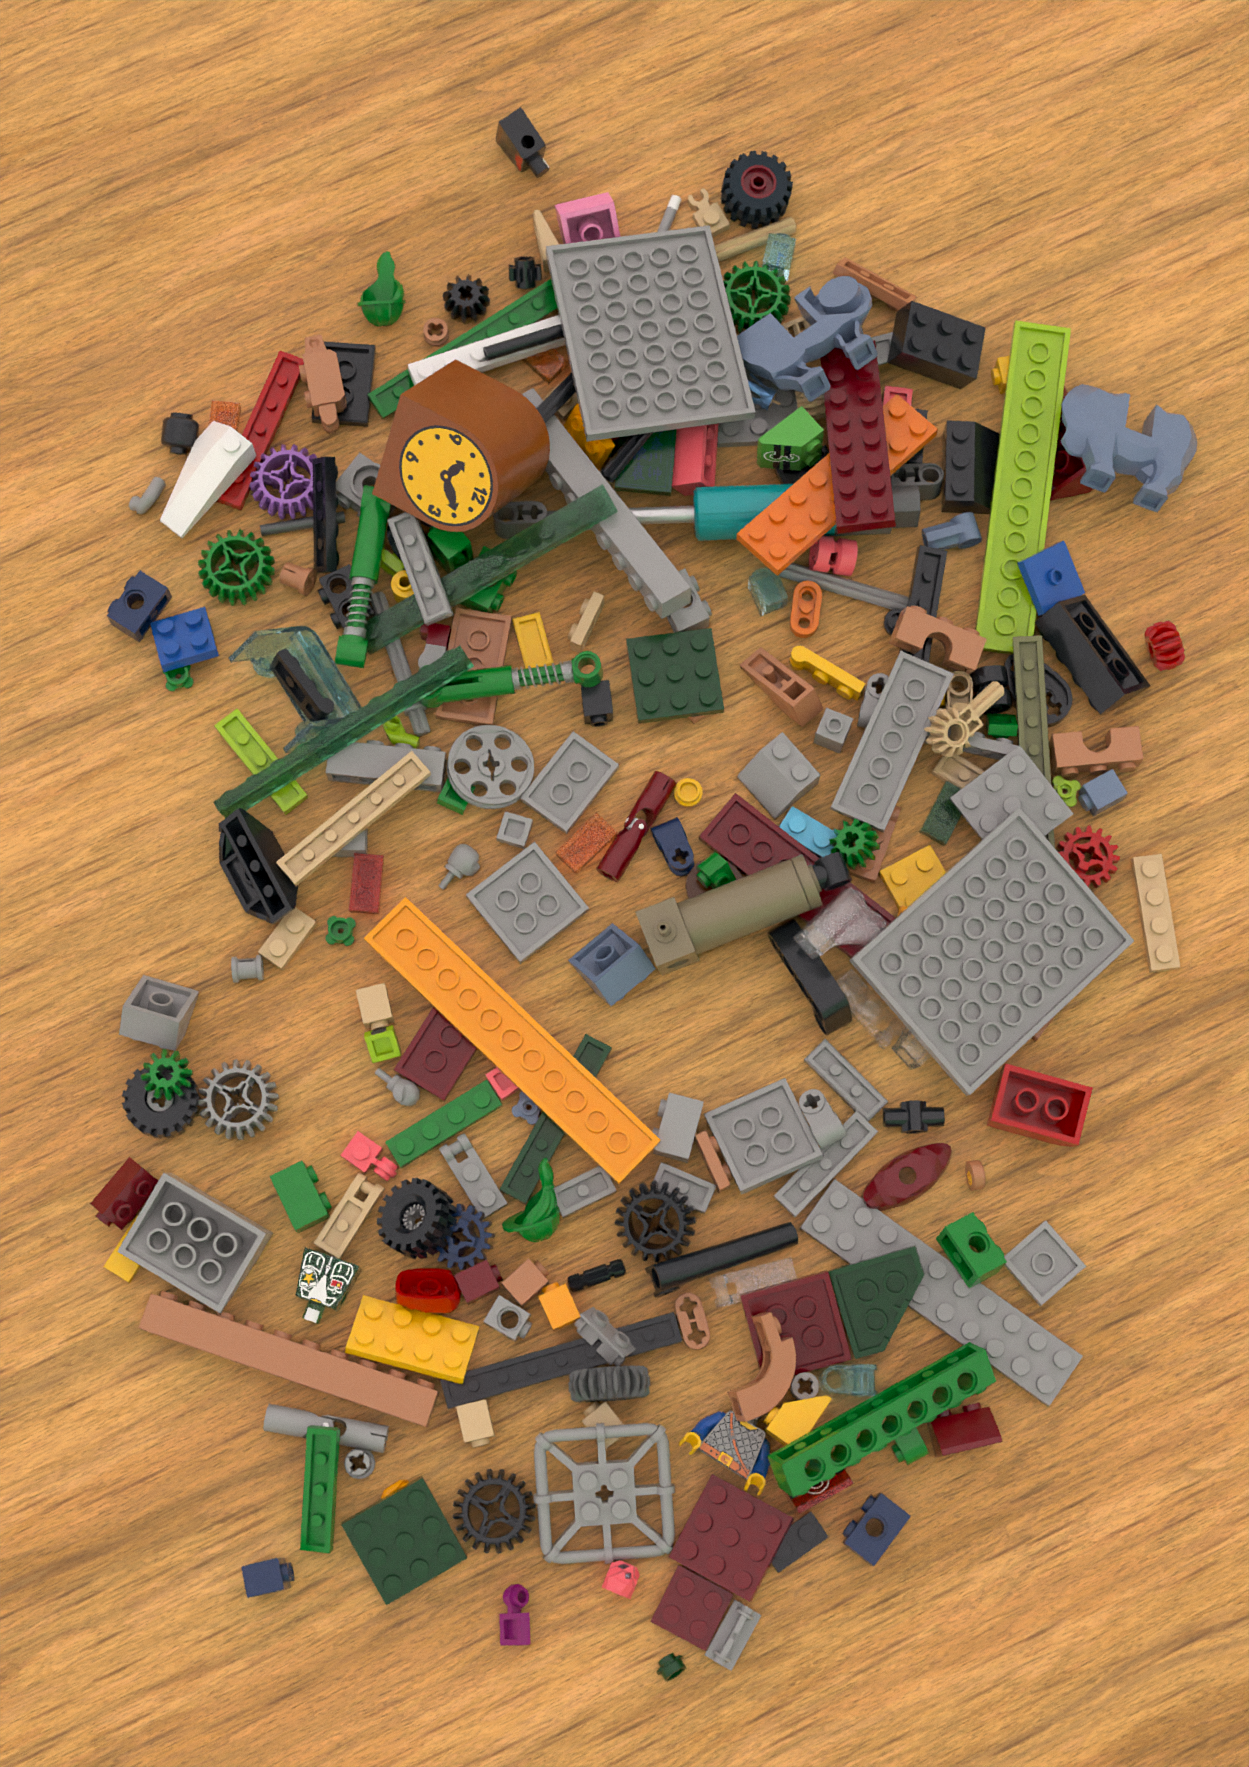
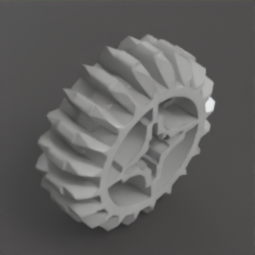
M236 1059L233 1060V1068L230 1069L227 1063L223 1062L221 1064L224 1070L222 1073H219L215 1068L211 1070L215 1076L213 1081L208 1077L203 1079L209 1088H199V1093L207 1096V1098L198 1100L199 1106L207 1107L200 1112V1116L202 1118L210 1117L205 1124L209 1128L216 1125L214 1132L217 1135L222 1134L226 1129L225 1137L229 1140L233 1137L234 1131H236L239 1140L244 1139V1131L246 1130L249 1136L253 1138L255 1137L254 1127L257 1126L262 1132L266 1129L261 1123L263 1119L270 1123L273 1121V1118L267 1112H277L278 1107L271 1104L270 1101L278 1100L279 1095L277 1093H269L277 1085L275 1082L266 1083L271 1075L268 1072L260 1075L262 1067L259 1064L251 1070V1062L246 1060L243 1067L240 1068V1063ZM233 1078H246L245 1081H241V1083L234 1088H230L223 1085L225 1082ZM255 1082L260 1086L262 1093L260 1107L250 1100V1095L253 1091L252 1086ZM217 1092L226 1098V1106L223 1109L225 1113L221 1118L215 1107ZM227 1093L232 1096L236 1094L239 1096V1093H242L243 1099L249 1106L245 1104L239 1105L238 1103L235 1106L234 1101ZM241 1112L254 1114V1116L246 1121L239 1123L230 1122L232 1118L235 1119Z

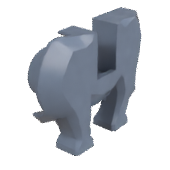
M841 276L828 281L816 296H814L811 287H808L794 297L803 318L811 325L797 336L793 337L771 313L737 335L744 367L755 375L771 380L780 390H796L804 393L806 399L812 402L828 391L831 385L821 367L810 368L806 366V363L825 356L835 347L843 350L845 356L850 359L853 367L857 370L875 359L878 353L872 338L864 334L862 325L873 305L872 297L866 286L849 276Z
M1085 384L1073 388L1068 392L1061 404L1062 421L1066 427L1061 443L1068 454L1082 457L1086 472L1081 478L1080 483L1106 493L1115 480V472L1133 475L1143 483V486L1133 498V504L1158 512L1168 499V495L1174 493L1183 479V473L1195 455L1197 437L1193 426L1184 415L1166 412L1160 406L1155 405L1143 423L1142 433L1126 428L1130 394L1108 393L1100 388Z

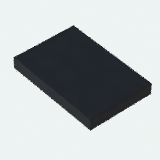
M324 342L327 350L330 349L337 354L347 407L344 411L337 413L339 424L368 427L371 401L367 394L372 392L376 354L375 345ZM312 409V423L322 424L320 416L315 417Z

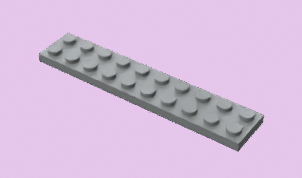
M835 1179L800 1227L803 1232L848 1264L916 1245L925 1275L908 1307L962 1346L971 1342L985 1349L990 1364L994 1369L1047 1407L1051 1405L1083 1357L983 1284L979 1283L969 1289L952 1262L878 1209L868 1208L861 1197Z

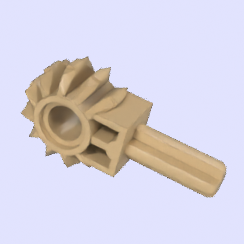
M993 681L968 704L956 702L952 707L936 710V716L928 717L931 727L924 728L926 732L930 733V736L925 741L928 744H933L931 750L935 753H941L942 756L950 757L953 754H963V747H971L968 738L973 737L974 733L984 725L979 717L1004 695V687L997 681ZM951 727V735L948 737V729Z

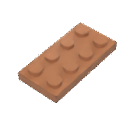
M455 607L443 674L504 666L512 616ZM498 696L443 703L437 707L436 719L479 726L493 725Z

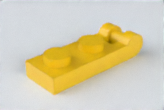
M796 646L792 649L790 657L792 669L796 671L804 669L811 673L812 678L820 684L826 685L828 683L836 688V692L840 696L849 700L851 698L856 701L859 700L866 683L804 646Z

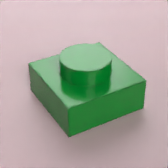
M986 714L985 724L988 735L1005 739L1009 736H1017L1018 724L1015 715Z
M447 779L437 799V804L463 815L469 803L454 791L449 779ZM475 786L471 787L472 793L475 791Z

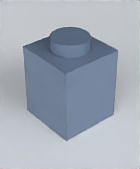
M1111 769L1084 784L1078 792L1080 795L1078 799L1083 809L1090 811L1094 817L1123 801L1128 793L1114 770Z

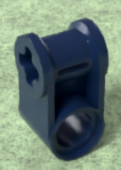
M676 817L651 828V832L670 871L676 876L682 877L687 876L694 867V855L679 818ZM681 856L682 859H686V863L681 865L679 861H676V857Z

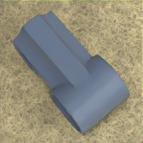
M972 512L959 514L953 517L950 522L924 528L921 532L924 546L940 550L957 546L960 549L975 546L982 541L974 513Z

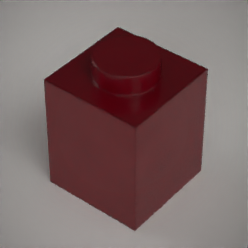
M487 1259L454 1275L468 1305L501 1290L498 1282L503 1280L496 1264L490 1266Z

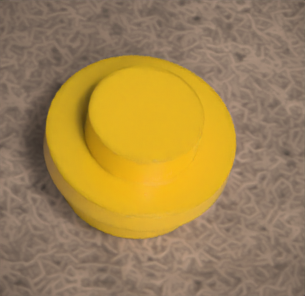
M692 778L680 780L674 788L675 800L684 807L695 806L702 799V787L698 781Z

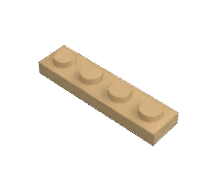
M1162 854L1133 857L1131 863L1149 973L1178 970L1180 968V961Z

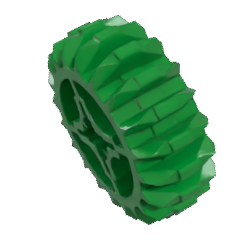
M756 260L753 266L749 267L747 262L744 261L742 269L734 265L732 273L726 272L724 274L723 282L734 326L738 325L737 331L739 334L744 328L748 329L770 313L780 324L783 322V316L788 314V306L791 303V297L788 295L790 287L785 285V276L778 277L779 271L777 268L769 271L768 263L762 268L758 267L759 264ZM749 283L745 287H739L742 284ZM760 284L768 287L769 289L763 288ZM753 290H755L756 297L754 306H752L751 299ZM737 307L744 308V309L746 310V312H743L742 310H740V309L737 308ZM762 309H768L763 313L757 314Z
M241 529L237 532V536H233L230 530L227 531L226 538H222L220 534H217L218 542L208 541L207 545L210 550H202L201 555L204 559L198 560V566L202 569L198 572L200 579H204L202 582L204 589H209L211 597L218 595L219 602L222 604L229 598L230 605L234 606L237 599L241 600L242 605H246V598L250 596L253 601H256V592L265 594L266 589L263 585H272V579L269 576L275 575V568L272 567L275 560L273 556H270V547L264 546L265 543L261 537L255 540V535L252 532L244 537V532ZM233 550H246L247 552L237 554ZM224 555V564L219 566V570L215 572L218 560ZM231 560H233L236 565L239 564V567H241L240 570L242 576L240 575L238 570H234ZM259 563L255 576L249 581V572L255 568L254 565ZM231 581H236L241 585L231 586L226 584Z

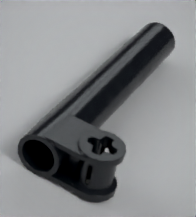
M787 1222L645 1268V1271L651 1276L656 1290L653 1294L657 1298L679 1290L687 1282L798 1244V1235L794 1225L791 1222Z

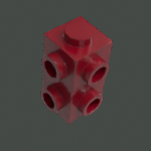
M129 1157L90 1203L99 1211L95 1216L108 1227L114 1223L123 1230L135 1218L137 1212L148 1200L158 1180Z

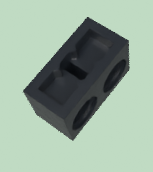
M350 564L319 578L321 589L317 590L323 604H330L333 610L330 617L337 630L342 628L343 632L344 628L347 627L345 622L348 620L344 614L348 611L347 607L351 605L348 600L352 598L350 592L353 590L351 587L352 581L349 579ZM338 585L346 587L345 591L340 594L332 592L333 588ZM368 603L370 609H367L369 616L366 617L368 623L365 624V627L377 622L370 603Z

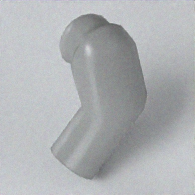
M154 477L141 498L139 496L131 498L129 508L136 511L137 514L146 513L165 488L164 480Z

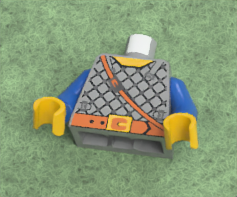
M731 1410L727 1413L718 1411L701 1419L680 1440L679 1446L684 1442L691 1444L692 1450L689 1452V1455L694 1454L698 1449L747 1480L744 1486L745 1491L748 1490L749 1485L753 1484L759 1489L757 1496L761 1495L770 1467L767 1457L770 1455V1443L765 1438L766 1432L756 1426L762 1416L743 1422L737 1421L734 1412Z

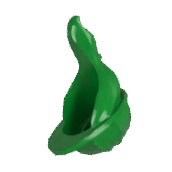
M388 251L382 253L377 261V280L362 292L360 302L357 303V307H361L365 318L377 327L394 324L401 316L403 306L406 304V300H403V285L394 278L395 263L391 253Z
M547 1158L542 1159L538 1166L542 1189L530 1198L524 1211L510 1216L502 1224L504 1231L517 1232L530 1242H539L550 1238L559 1225L560 1209L557 1206L556 1193L554 1191V1174Z

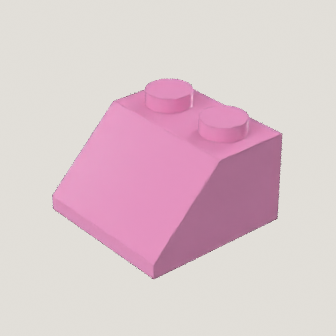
M608 192L555 205L563 244L620 237L614 201Z

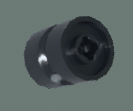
M984 666L977 668L970 674L973 682V691L977 692L973 699L993 681H997L1004 687V695L982 715L987 713L999 714L1012 708L1010 690L1005 688L1009 684L1005 666Z

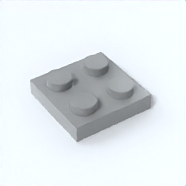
M1046 1220L1004 1256L1007 1261L1004 1266L1039 1306H1042L1086 1267Z

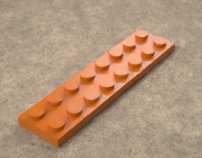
M898 394L883 406L890 476L929 443L938 432V429ZM830 453L737 533L736 539L777 576L836 525Z

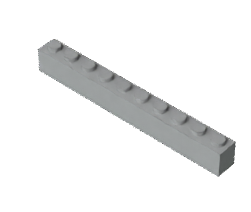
M534 388L522 394L536 408L543 402ZM553 415L545 423L550 440V455L545 471L548 473L553 487L556 490L560 489L568 506L572 510H577L587 530L591 529L596 535L600 547L603 550L607 549L617 569L623 570L627 574L631 587L635 591L639 590L650 611H655L663 619L690 604V585L557 417Z

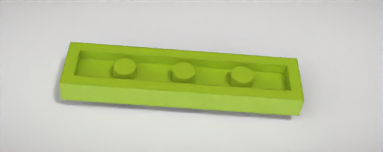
M235 709L214 725L216 730L285 815L308 799L306 792L238 709Z

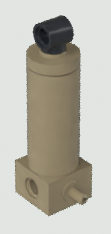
M841 852L826 855L815 861L813 866H808L803 854L791 858V860L788 859L685 901L677 903L675 898L672 897L635 913L656 967L663 976L699 962L698 954L810 911V909L822 906L819 892H822L823 889L830 891L840 888L851 882L852 878Z

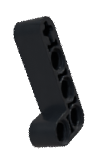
M791 919L767 932L775 951L811 1004L814 1017L822 1032L827 1036L852 1022L850 1005L845 994L796 920Z

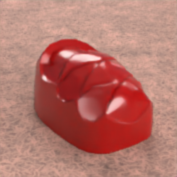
M417 1268L404 1270L397 1275L395 1284L396 1302L402 1307L425 1313H451L458 1308L461 1301V1290L451 1270Z

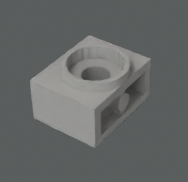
M359 452L336 481V494L338 495V504L347 510L349 508L353 509L360 518L364 485H375L380 464L374 463ZM391 504V509H390V514H389V516L391 515V513H392V512L395 510V508H396V506H394V505H392V504Z

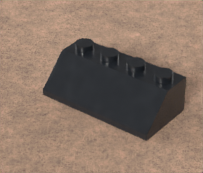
M1086 595L1056 603L1035 622L1042 638L1050 643L1056 652L1057 659L1067 667L1072 674L1074 683L1082 688L1089 698L1090 705L1100 715L1116 709L1150 686Z

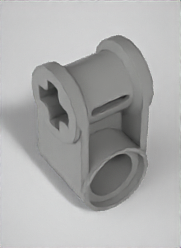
M877 673L869 678L860 707L857 727H867L881 694L876 693L875 687L877 684H880L883 691L889 678L887 675Z
M810 1089L801 1095L799 1099L800 1109L822 1150L848 1135L836 1112L832 1110L821 1091Z

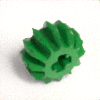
M854 819L851 826L847 821H843L842 830L834 829L837 837L829 839L830 844L833 846L830 850L831 854L841 852L846 865L850 869L855 870L858 863L866 868V860L868 858L875 860V855L872 851L880 849V845L875 842L879 836L876 831H872V826L869 823L865 822L862 824L858 819Z
M167 1049L162 1050L160 1059L155 1053L151 1054L150 1057L154 1063L152 1065L149 1063L143 1064V1067L150 1072L141 1075V1079L148 1082L144 1087L147 1092L155 1090L154 1097L156 1099H160L165 1094V1098L168 1101L172 1100L173 1091L178 1096H183L184 1093L180 1087L182 1085L185 1087L191 1086V1083L184 1078L193 1075V1071L186 1068L190 1063L187 1058L180 1059L178 1051H174L169 1056ZM166 1069L169 1072H173L170 1073L172 1078L168 1081L165 1078H161L164 1077L162 1072Z

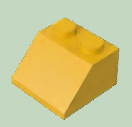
M826 1395L783 1403L779 1408L775 1406L763 1420V1423L767 1425L764 1431L783 1446H786L811 1431L832 1398Z

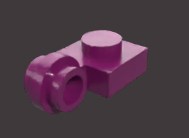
M512 1584L503 1593V1601L507 1606L508 1613L499 1614L500 1646L531 1645L530 1614L521 1613V1609L529 1601V1593L522 1585Z

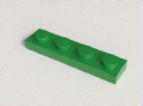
M485 1080L385 1143L402 1169L503 1105L489 1082Z
M315 1425L307 1427L300 1550L331 1553L333 1551L340 1428Z

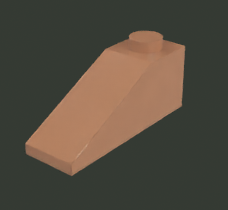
M760 647L740 664L741 669L759 688L802 728L823 710L815 688Z

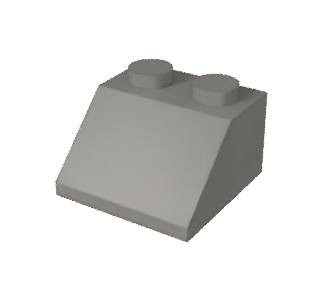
M782 732L754 756L737 775V778L775 820L818 785L820 774Z
M143 975L123 1005L119 1035L153 1044L162 1049L175 1051L186 1034L199 991Z

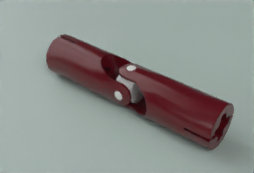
M659 771L653 773L627 817L623 830L615 836L597 866L596 870L601 875L614 882L620 881L639 849L642 838L648 833L677 784L672 778ZM640 810L645 813L646 822L635 818Z

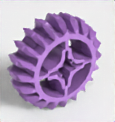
M282 444L281 451L276 452V449L271 447V455L267 456L262 453L263 463L255 462L254 467L258 471L250 473V477L254 480L250 483L251 491H254L253 498L255 501H260L259 507L262 510L268 508V514L271 516L278 512L279 518L283 520L286 513H289L291 519L294 520L296 518L295 513L300 512L305 517V508L308 507L313 510V459L317 458L315 454L308 456V449L305 447L298 452L297 445L293 444L290 450H287L286 445ZM296 465L304 468L310 474L311 479L297 474ZM281 466H284L282 469H280V470H278V471H274V470H276L277 468H279V467H281ZM292 476L293 482L290 481V484H287L285 489L283 482L285 481L287 483L286 480L290 479V477ZM266 485H271L273 489L279 490L281 497L277 498L271 495L266 490ZM302 493L298 497L293 498L295 494Z

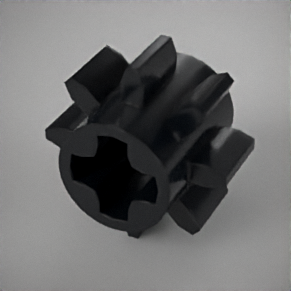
M531 256L514 258V265H509V281H515V287L519 289L536 287V280H542L541 264H535V258Z

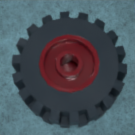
M750 151L749 156L743 153L739 155L738 161L734 159L730 163V167L725 172L721 189V203L725 204L724 211L726 214L731 213L730 219L732 221H741L740 226L746 227V224H752L751 229H757L758 224H762V227L770 224V220L772 223L779 221V217L783 216L786 211L793 188V182L790 181L792 176L790 171H785L787 165L784 162L778 163V157L774 154L772 157H768V152L762 151L761 155H757L756 151Z

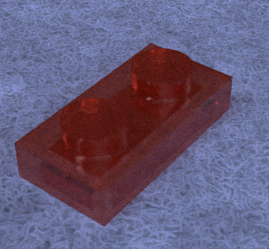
M354 853L349 903L350 913L379 914L384 867L383 855Z

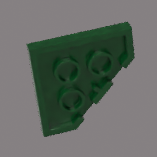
M916 1245L828 1271L855 1359L879 1353L886 1349L925 1275Z

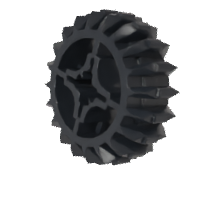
M653 1180L650 1190L645 1182L640 1183V1193L635 1188H631L629 1190L631 1198L623 1196L621 1199L622 1204L627 1208L618 1207L616 1209V1213L624 1217L615 1220L616 1226H624V1229L617 1232V1236L628 1237L622 1245L624 1248H627L633 1244L635 1246L631 1252L633 1256H636L639 1250L643 1251V1261H647L650 1254H653L654 1262L658 1263L661 1253H663L666 1260L672 1258L671 1250L675 1254L680 1255L682 1248L679 1244L688 1247L691 1243L685 1235L693 1236L695 1234V1230L687 1226L693 1225L697 1221L696 1217L687 1216V1214L694 1211V1206L684 1207L683 1204L687 1202L689 1197L684 1195L680 1199L677 1198L676 1195L680 1191L679 1187H675L672 1193L668 1192V1182H664L662 1188L658 1189L657 1181ZM651 1198L664 1200L662 1205L656 1209H651L646 1205L642 1207L638 1204L643 1200ZM671 1206L675 1209L679 1218V1231L673 1228L674 1225L668 1219L667 1213ZM663 1210L664 1212L660 1217L661 1220L657 1227H653L651 1232H648L652 1222L649 1216L654 1218L655 1215L658 1216L660 1211ZM633 1212L638 1215L637 1218L644 1225L641 1236L636 1233L633 1227ZM655 1234L672 1238L671 1241L663 1244L648 1242L650 1237Z
M487 1469L488 1479L483 1480L479 1472L475 1473L478 1483L474 1485L472 1481L467 1479L465 1484L470 1488L469 1492L467 1493L461 1489L457 1492L460 1496L465 1497L464 1502L454 1501L453 1506L462 1508V1513L453 1514V1519L463 1518L464 1521L463 1524L456 1527V1530L462 1531L467 1528L469 1532L464 1535L463 1540L467 1542L472 1536L475 1537L476 1540L472 1546L474 1549H477L480 1543L484 1542V1553L490 1552L491 1544H495L497 1554L502 1553L501 1543L506 1542L509 1550L514 1549L511 1539L515 1537L519 1543L524 1542L523 1537L518 1533L521 1529L526 1533H530L532 1529L524 1525L525 1520L535 1521L536 1518L533 1515H527V1509L536 1508L535 1503L526 1504L525 1499L533 1495L532 1492L527 1491L524 1494L520 1492L526 1483L521 1481L517 1486L513 1485L516 1479V1474L514 1473L509 1476L508 1481L504 1480L505 1470L503 1469L499 1470L498 1478H493L492 1469ZM502 1485L500 1492L493 1500L486 1501L475 1495L486 1486ZM510 1491L515 1494L519 1502V1519L510 1515L505 1509V1502ZM503 1496L499 1510L509 1519L506 1520L503 1517L498 1519L495 1516V1520H490L488 1526H486L490 1513L480 1503L482 1502L485 1505L491 1503L494 1506V1502H499ZM470 1503L482 1510L484 1515L479 1531L474 1528L470 1520ZM502 1521L514 1527L511 1532L502 1537H486L489 1530L497 1522Z

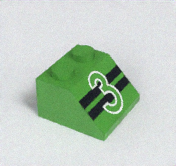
M802 406L758 439L757 465L760 468L796 471L802 470L807 465L809 467L813 466L821 458L824 429Z

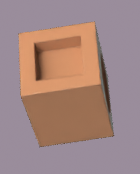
M528 1258L502 1282V1286L523 1308L542 1291V1288L549 1285V1281L546 1279L549 1272L538 1260L533 1264Z

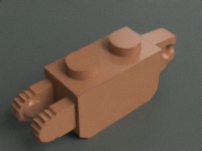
M321 335L309 336L305 338V354H302L304 365L299 366L302 383L308 382L309 387L308 391H304L307 408L313 407L315 417L320 416L324 431L333 434L340 428L337 413L343 412L347 407L337 354L330 349H326Z

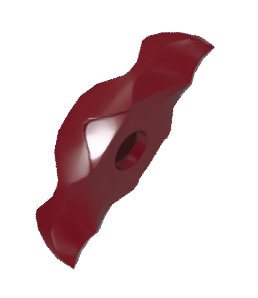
M945 1143L924 1145L906 1151L887 1162L863 1190L862 1197L866 1206L870 1209L885 1211L906 1205L919 1198L931 1189L945 1172L952 1155L951 1147ZM903 1168L913 1169L916 1173L915 1182L912 1184L902 1183L899 1179L900 1170Z

